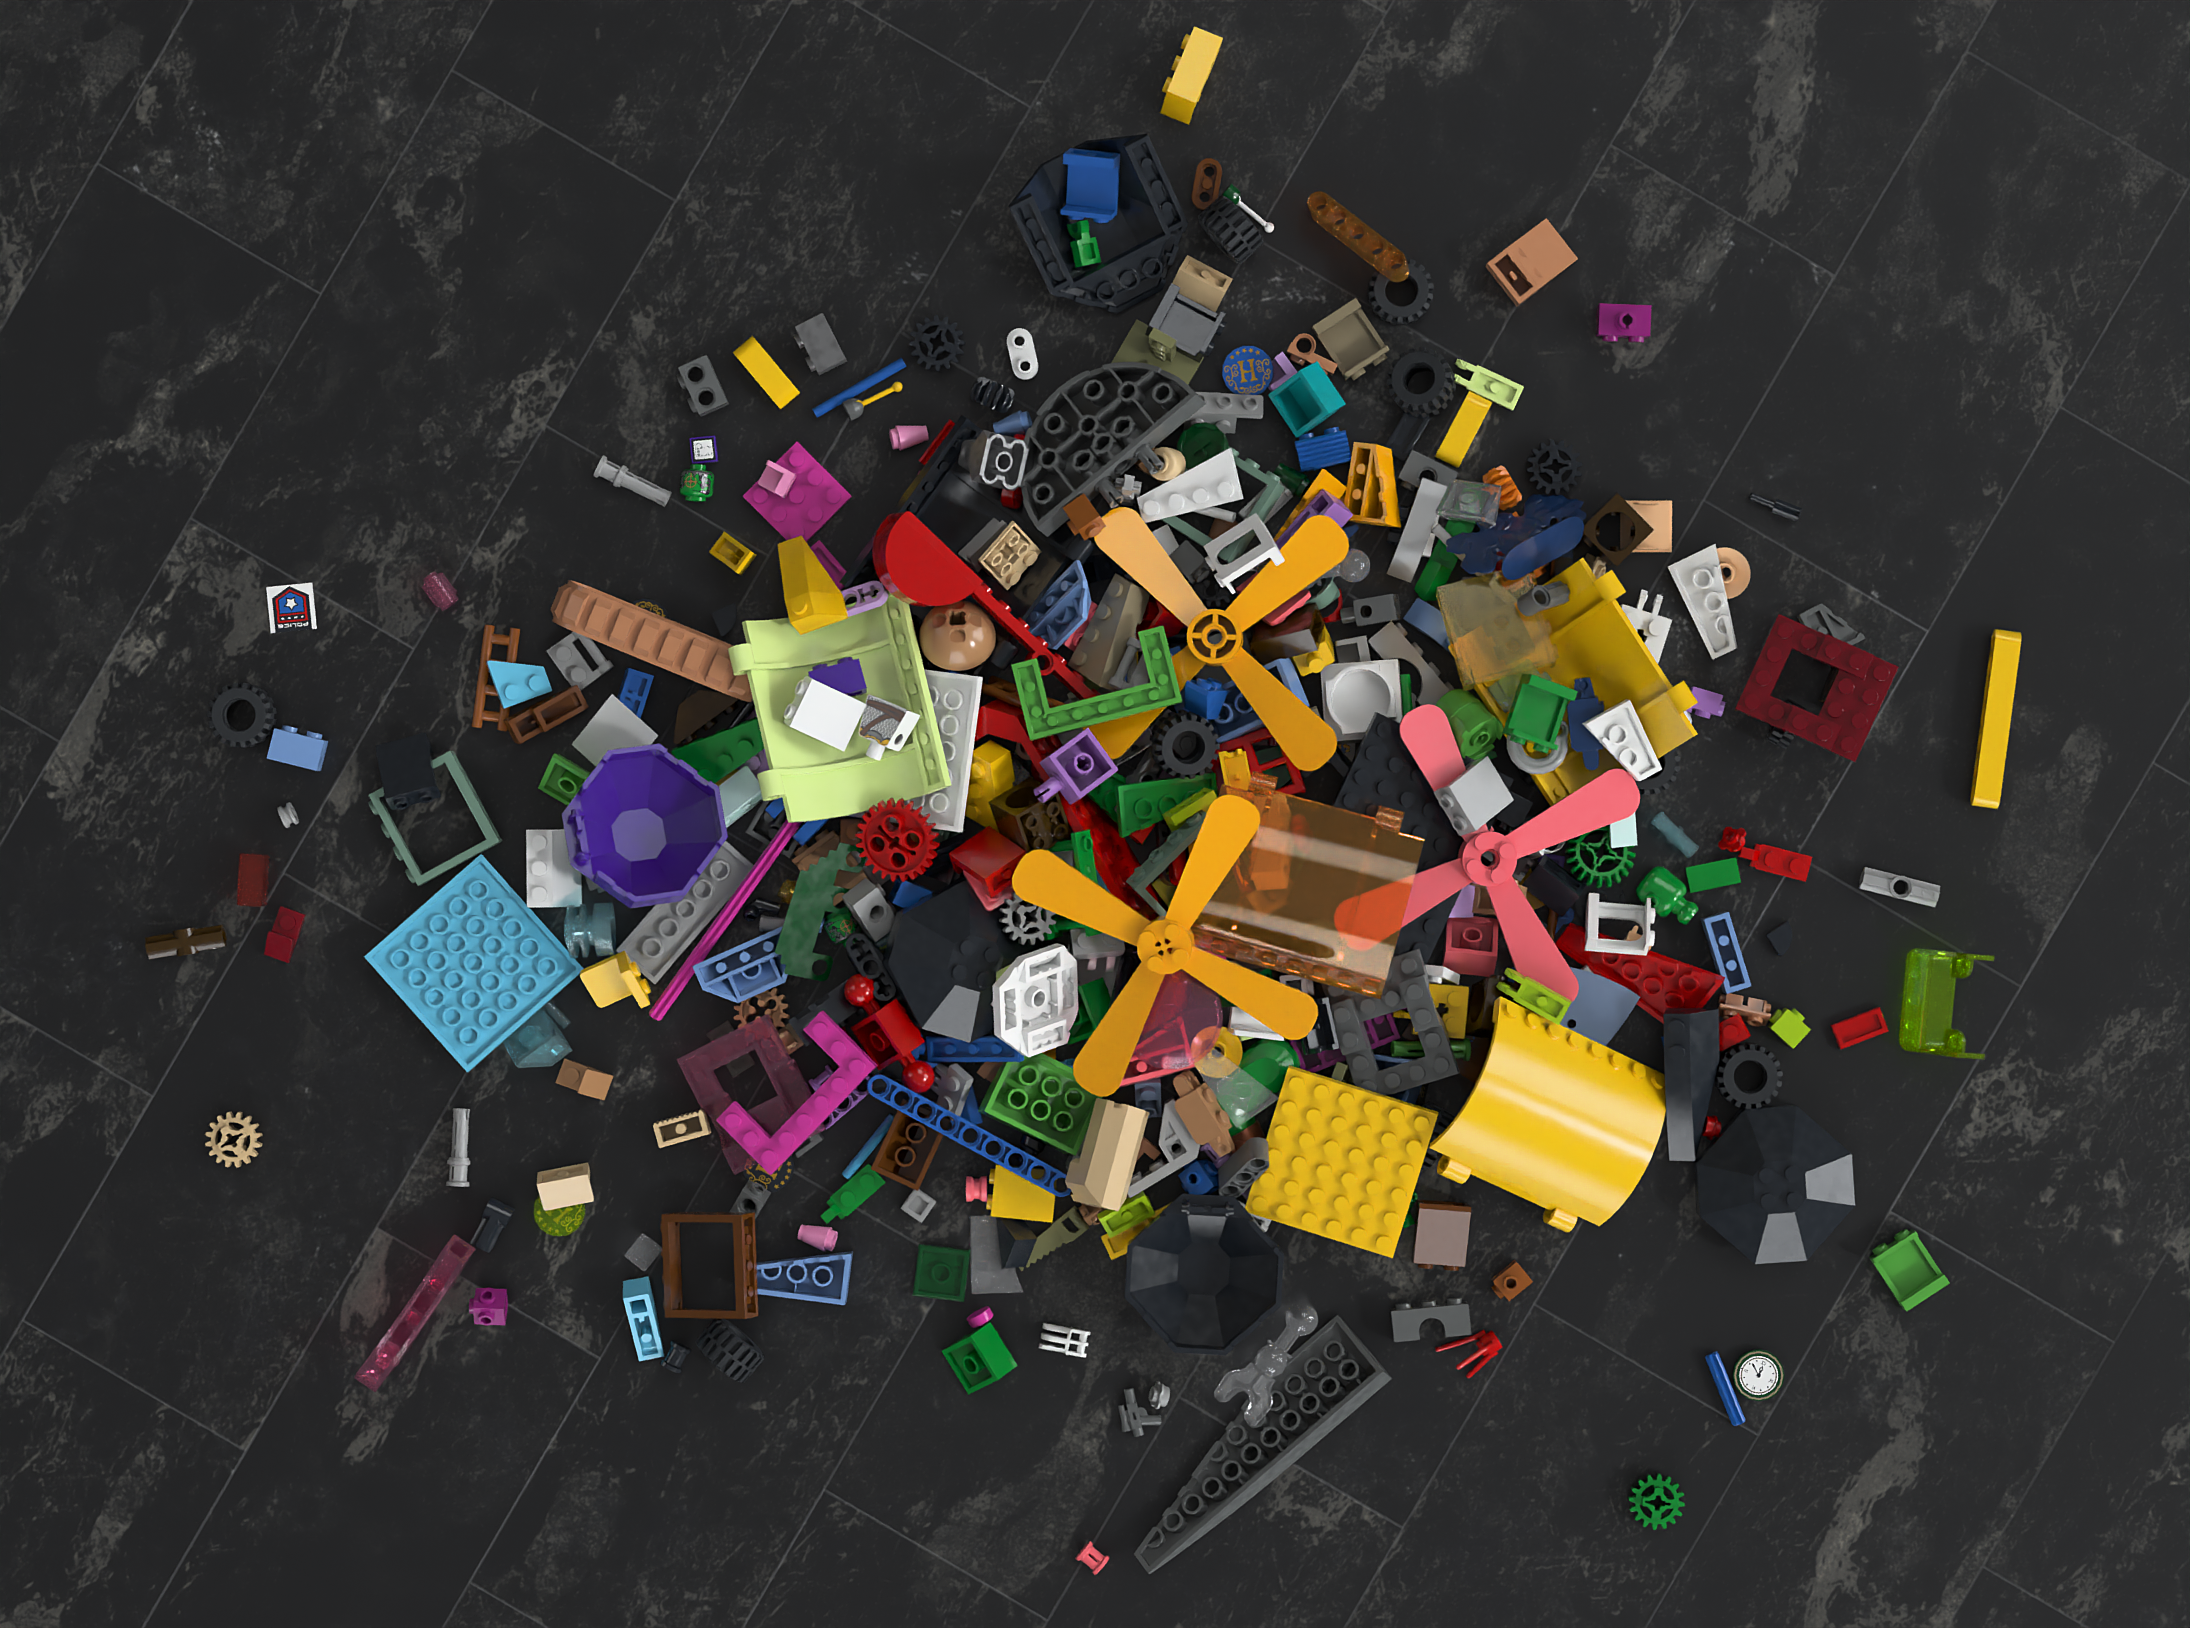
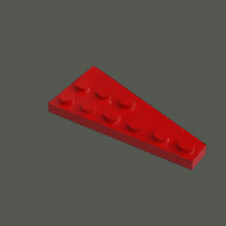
M1570 923L1555 941V945L1581 965H1587L1594 974L1610 979L1639 995L1640 998L1636 1004L1663 1024L1664 1012L1667 1008H1702L1725 980L1724 976L1648 950L1647 956L1585 951V927ZM1598 932L1599 939L1619 940Z

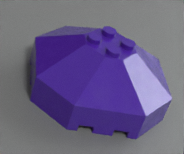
M661 744L608 750L561 814L570 865L629 908L682 901L728 838L719 786L712 781L708 782L698 775L697 770L683 760L676 759Z

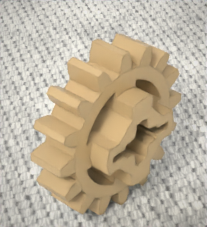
M232 1111L227 1112V1119L219 1115L217 1117L219 1123L211 1122L210 1127L213 1131L206 1132L205 1134L211 1137V1141L205 1143L206 1146H212L213 1148L209 1155L217 1154L216 1162L220 1163L225 1160V1167H230L232 1162H234L236 1168L240 1167L242 1164L241 1160L246 1164L250 1163L249 1155L256 1157L258 1153L254 1150L255 1147H262V1143L258 1142L257 1138L263 1135L255 1131L259 1124L251 1125L252 1117L248 1116L243 1119L242 1112H238L235 1117ZM230 1122L239 1123L243 1125L244 1128H235L233 1124H231ZM219 1131H221V1133H222V1138H221V1142H220V1143H218V1133H219ZM243 1134L236 1143L225 1145L232 1136ZM250 1135V1145L247 1148L245 1144L247 1137ZM224 1151H233L237 1156H229Z

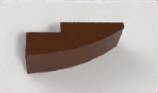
M574 685L515 713L503 721L514 742L521 744L541 732L550 730L589 708L578 685Z

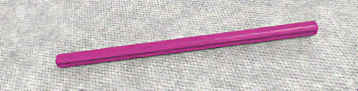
M788 820L784 822L649 1011V1015L653 1019L660 1021L695 973L692 966L703 962L802 822L788 823Z

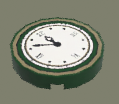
M1754 1349L1739 1356L1732 1371L1734 1385L1739 1393L1755 1401L1768 1400L1776 1395L1783 1385L1785 1376L1783 1366L1778 1358L1769 1351Z

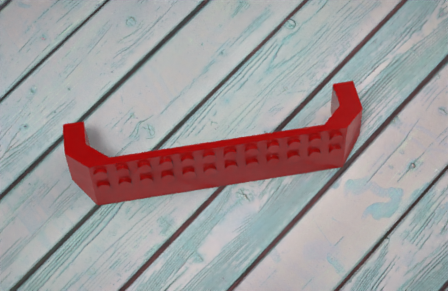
M996 699L979 708L974 743L989 734L1021 743L1043 781H1047L1050 777L1039 762L1062 746L1058 736L1053 735L1030 741L1023 710ZM1058 791L1065 815L1073 831L1079 832L1090 829L1093 840L1095 868L1110 893L1150 921L1159 917L1126 882L1135 872L1134 869L1141 865L1125 838L1119 837V829L1116 823L1087 795L1070 805L1061 792ZM1150 883L1145 889L1167 912V908ZM1165 938V943L1168 944L1171 942L1169 939ZM1183 969L1172 974H1165L1140 1036L1170 1020L1186 1008L1193 991L1192 983L1197 981L1196 978Z

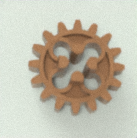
M773 988L771 992L767 990L741 1002L740 1006H734V1009L739 1011V1015H736L734 1020L742 1022L738 1026L740 1030L747 1028L746 1036L750 1037L755 1033L756 1040H760L762 1035H764L766 1040H770V1033L773 1032L778 1036L780 1034L778 1028L787 1027L783 1023V1019L790 1018V1015L785 1013V1010L790 1008V1005L782 1003L786 996L783 994L777 996L779 991L777 988ZM757 997L758 1005L764 1009L769 1007L770 1001H776L774 1009H767L765 1011V1015L773 1019L771 1027H766V1020L757 1016L759 1010L751 1005L752 998ZM751 1015L757 1016L754 1024L748 1023L747 1019Z

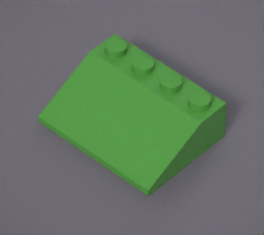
M1039 1053L1031 1057L1024 1056V1061L1003 1062L990 1084L978 1112L1068 1156H1076L1088 1130L1096 1098L1102 1099V1097L1096 1096L1082 1088L1073 1075V1068L1043 1053Z

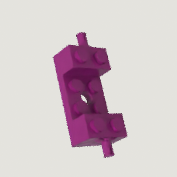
M1407 1008L1401 1009V1010H1403V1011H1405V1012H1406V1011L1408 1012V1009H1407ZM1393 1012L1363 1021L1372 1049L1400 1038ZM1289 1040V1044L1297 1052L1300 1068L1315 1073L1335 1065L1337 1062L1346 1060L1345 1055H1342L1340 1046L1338 1049L1304 1055L1301 1040Z

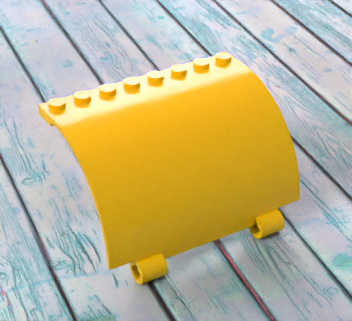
M1581 558L1544 584L1548 585L1557 581L1567 584L1570 590L1567 603L1537 612L1533 616L1523 615L1518 609L1517 603L1514 604L1536 647L1534 653L1506 666L1503 660L1499 661L1493 650V647L1496 645L1492 637L1487 638L1482 625L1448 646V649L1489 712L1500 720L1503 728L1522 674H1533L1573 690L1574 679L1590 677L1594 694L1598 696V701H1603L1604 711L1626 699L1630 700L1657 759L1698 734L1684 711L1698 703L1684 680L1674 687L1668 681L1616 600L1626 590L1613 570L1597 579L1584 558ZM1497 618L1494 621L1495 626L1499 629L1508 627V622L1504 618ZM1509 641L1505 644L1510 652H1516L1520 649L1516 641ZM1566 707L1562 720L1565 721L1569 727L1568 713ZM1559 728V731H1558L1557 736H1559V735L1561 734V729H1560V728ZM1569 731L1567 735L1568 751L1563 762L1555 770L1548 773L1530 775L1549 805L1552 806L1605 771L1625 768L1603 746V749L1598 750V768L1589 771L1584 766L1582 752H1577L1571 747ZM1528 742L1522 745L1524 752L1533 759H1542L1551 752V750H1548L1546 754L1533 749L1534 744Z
M1500 996L1494 1001L1492 1022L1495 1023L1494 1032L1480 1076L1458 1115L1445 1131L1430 1143L1431 1149L1443 1154L1437 1165V1173L1460 1184L1466 1182L1470 1174L1544 1207L1546 1209L1543 1214V1221L1564 1232H1570L1574 1228L1577 1217L1600 1226L1622 1206L1645 1172L1656 1148L1666 1112L1665 1074L1560 1024L1557 1025L1545 1017Z

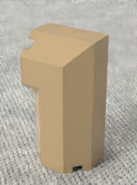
M1096 1098L1081 1157L1075 1158L1070 1162L1065 1180L1067 1187L1073 1193L1071 1195L1073 1201L1119 1211L1128 1194L1149 1112L1126 1104L1114 1103V1101Z

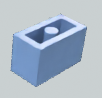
M282 725V729L274 728L267 759L321 771L328 741L322 740V734L307 731V735L297 733L298 728Z

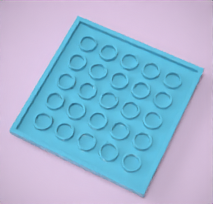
M482 854L364 956L466 1072L472 1070L584 969L534 912L527 907L526 903Z

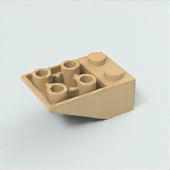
M1012 521L978 559V565L1008 590L1019 581L1021 574L1037 560L1038 555L1042 551Z

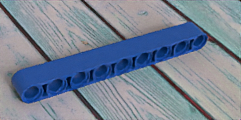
M873 1074L868 1078L866 1087L873 1097L1056 1196L1065 1197L1070 1194L1071 1189L1067 1186L1063 1191H1056L1054 1189V1181L1061 1177L1066 1179L1067 1175L1062 1171L885 1075ZM876 1079H883L886 1083V1087L881 1093H876L872 1090V1082ZM899 1091H904L908 1094V1101L904 1105H897L894 1101V1097ZM924 1103L929 1104L931 1107L930 1115L924 1118L919 1117L917 1114L918 1107ZM944 1116H951L954 1120V1124L949 1130H944L940 1127V1120ZM968 1128H973L976 1131V1138L972 1142H966L963 1139V1132ZM989 1141H997L999 1144L997 1153L988 1154L985 1149L986 1144ZM1013 1153H1019L1022 1157L1021 1163L1016 1167H1012L1008 1163V1158ZM1036 1165H1041L1044 1168V1175L1039 1179H1034L1031 1176V1170Z

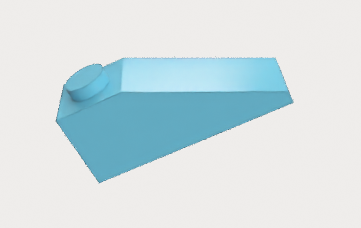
M649 1277L623 1281V1300L639 1361L664 1357L662 1338Z

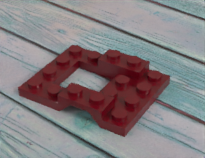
M1779 614L1735 709L1856 762L1899 667L1860 648ZM1792 649L1839 670L1818 716L1771 696Z

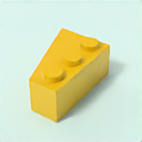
M992 740L973 750L965 816L984 827L990 826L999 832L989 801L1011 789L1015 776L1010 751Z

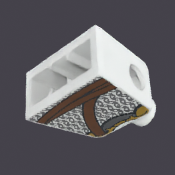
M868 694L867 705L863 712L858 733L859 736L871 741L866 755L880 761L885 747L896 751L901 750L920 715Z

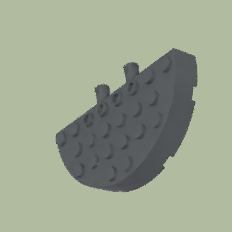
M1116 362L1105 364L1101 368L1090 372L1088 370L1068 380L1049 396L1036 413L1038 416L1032 427L1028 428L1024 438L1029 451L1020 487L1022 489L1024 506L1036 528L1048 537L1069 519L1063 507L1083 493L1089 501L1101 493L1111 508L1117 507L1118 504L1113 499V496L1120 503H1122L1124 497L1112 482L1139 460L1142 461L1150 474L1158 472L1153 463L1161 470L1164 463L1152 449L1206 403L1179 377L1157 366L1146 363Z

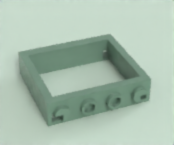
M1231 448L1236 467L1267 485V488L1247 517L1249 518L1257 513L1262 522H1264L1285 490L1279 483L1281 478L1270 471L1264 474L1258 470L1260 465L1249 458L1243 461L1238 457L1239 452ZM1176 516L1159 519L1202 547L1213 540ZM1254 529L1230 543L1228 548L1224 547L1217 556L1228 563L1241 557L1256 534Z
M448 751L432 760L433 768L435 769L444 763L446 764L487 840L422 874L381 799L385 796L383 787L369 794L371 801L368 804L375 815H380L383 821L381 828L387 838L391 837L396 845L393 847L397 858L400 861H405L408 867L405 872L411 883L416 882L418 886L427 883L502 842L454 751Z
M1203 810L1187 818L1186 822L1178 830L1173 831L1160 848L1152 851L1149 858L1140 867L1135 868V872L1126 880L1131 888L1158 916H1166L1167 912L1145 888L1197 838L1207 814ZM1236 877L1203 908L1190 927L1194 935L1195 945L1248 894H1241Z

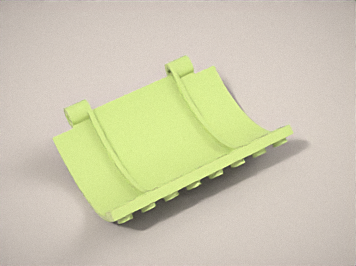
M888 590V599L882 606L850 616L847 619L802 635L792 626L789 618L744 621L742 625L746 644H739L728 648L733 674L748 675L769 770L757 774L762 800L769 801L782 797L788 823L823 820L866 812L873 805L878 807L877 803L881 800L887 804L890 798H893L895 803L903 798L905 802L952 786L909 604L894 597ZM856 602L846 605V607H853ZM846 657H852L853 660L859 658L867 693L854 696V698L866 704L868 694L920 715L901 750L896 751L885 747L880 761L867 756L866 752L871 741L859 736L858 733L863 713L845 751L784 723V711L788 704H792L796 696L795 688L798 682L803 680L805 676H808V672L812 671V667L825 663L827 666L838 664V660Z

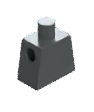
M1398 594L1354 600L1353 607L1340 609L1343 624L1356 622L1357 626H1367L1402 620ZM1371 607V616H1365V608Z

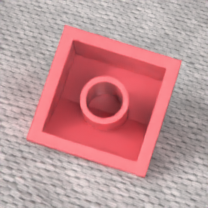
M1476 916L1470 918H1448L1445 929L1442 966L1458 974L1485 977L1494 975L1498 954V920Z

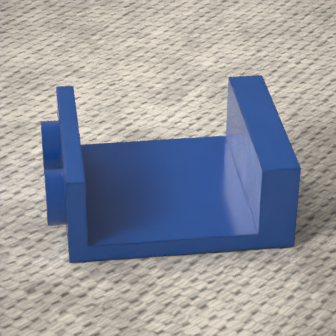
M1075 148L1068 149L1063 154V164H1068L1066 205L1061 209V215H1068V218L1072 220H1082L1086 217L1093 218V221L1098 223L1109 222V220H1112L1117 215L1120 153Z

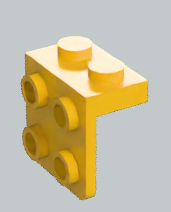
M625 951L591 965L579 973L581 980L596 1005L600 1008L632 994L641 1008L650 1005L648 994L651 993L649 984L645 978L641 979L638 965L635 961L631 962Z

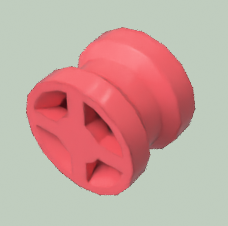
M966 1176V1202H972L974 1199L987 1202V1176H981L980 1178Z

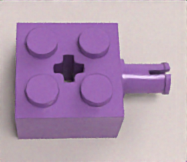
M1086 728L1039 762L1050 778L1033 791L1035 796L1045 791L1043 795L1037 798L1042 803H1045L1047 799L1060 791L1071 805L1119 769L1089 728Z

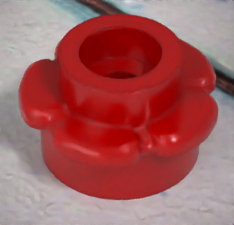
M1714 1115L1712 1117L1706 1116L1702 1136L1712 1140L1713 1136L1717 1137L1721 1130V1122Z

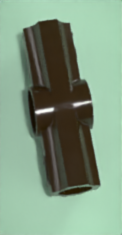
M223 925L199 929L194 927L176 930L170 934L145 938L146 953L149 959L172 955L183 956L200 953L199 951L227 946L226 931Z

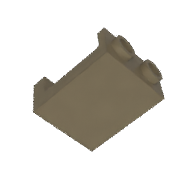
M1356 298L1312 326L1313 332L1333 362L1338 364L1337 368L1345 380L1351 377L1354 381L1366 373L1364 369L1371 363L1377 366L1388 358L1386 353L1390 349L1384 344Z

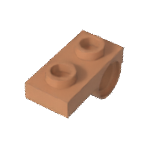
M1305 333L1296 336L1286 354L1290 355L1289 360L1303 366L1304 362L1311 365L1318 361L1326 375L1333 376L1338 364L1314 353L1316 348L1314 338ZM1303 339L1309 341L1311 350L1307 353L1299 352L1296 347L1298 341Z

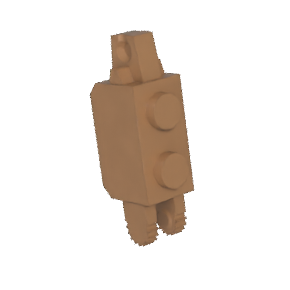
M1184 1070L1180 1075H1177L1173 1080V1084L1180 1098L1175 1102V1109L1195 1142L1200 1145L1209 1143L1219 1157L1231 1152L1236 1148L1228 1131L1232 1125L1228 1114L1222 1110L1217 1102L1214 1091L1208 1087L1206 1082L1200 1084L1197 1077L1190 1070Z

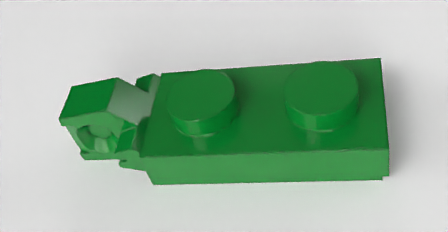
M870 1163L830 1196V1199L826 1202L830 1208L821 1215V1218L827 1224L837 1215L841 1220L848 1216L886 1183L878 1172L871 1170L872 1165Z

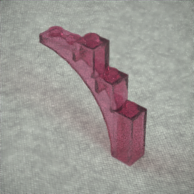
M455 1234L453 1235L393 1325L354 1377L374 1392L378 1390L395 1366L400 1363L409 1351L421 1330L433 1316L442 1299L455 1284L475 1251L474 1247Z

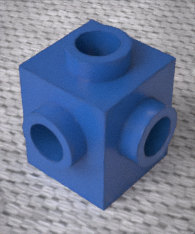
M1194 1159L1184 1165L1185 1170L1178 1175L1182 1181V1188L1188 1194L1211 1195L1219 1189L1218 1170L1208 1159L1198 1161Z

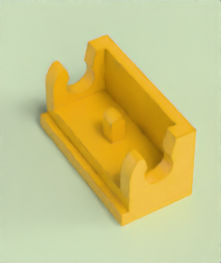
M1236 749L1235 752L1231 753L1227 751L1218 752L1226 793L1240 796L1253 803L1255 795L1246 751Z

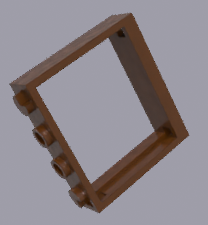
M672 1212L661 1214L660 1230L662 1232L661 1256L663 1258L662 1282L664 1284L663 1307L665 1309V1318L747 1319L758 1316L755 1213ZM680 1222L733 1223L736 1309H683Z

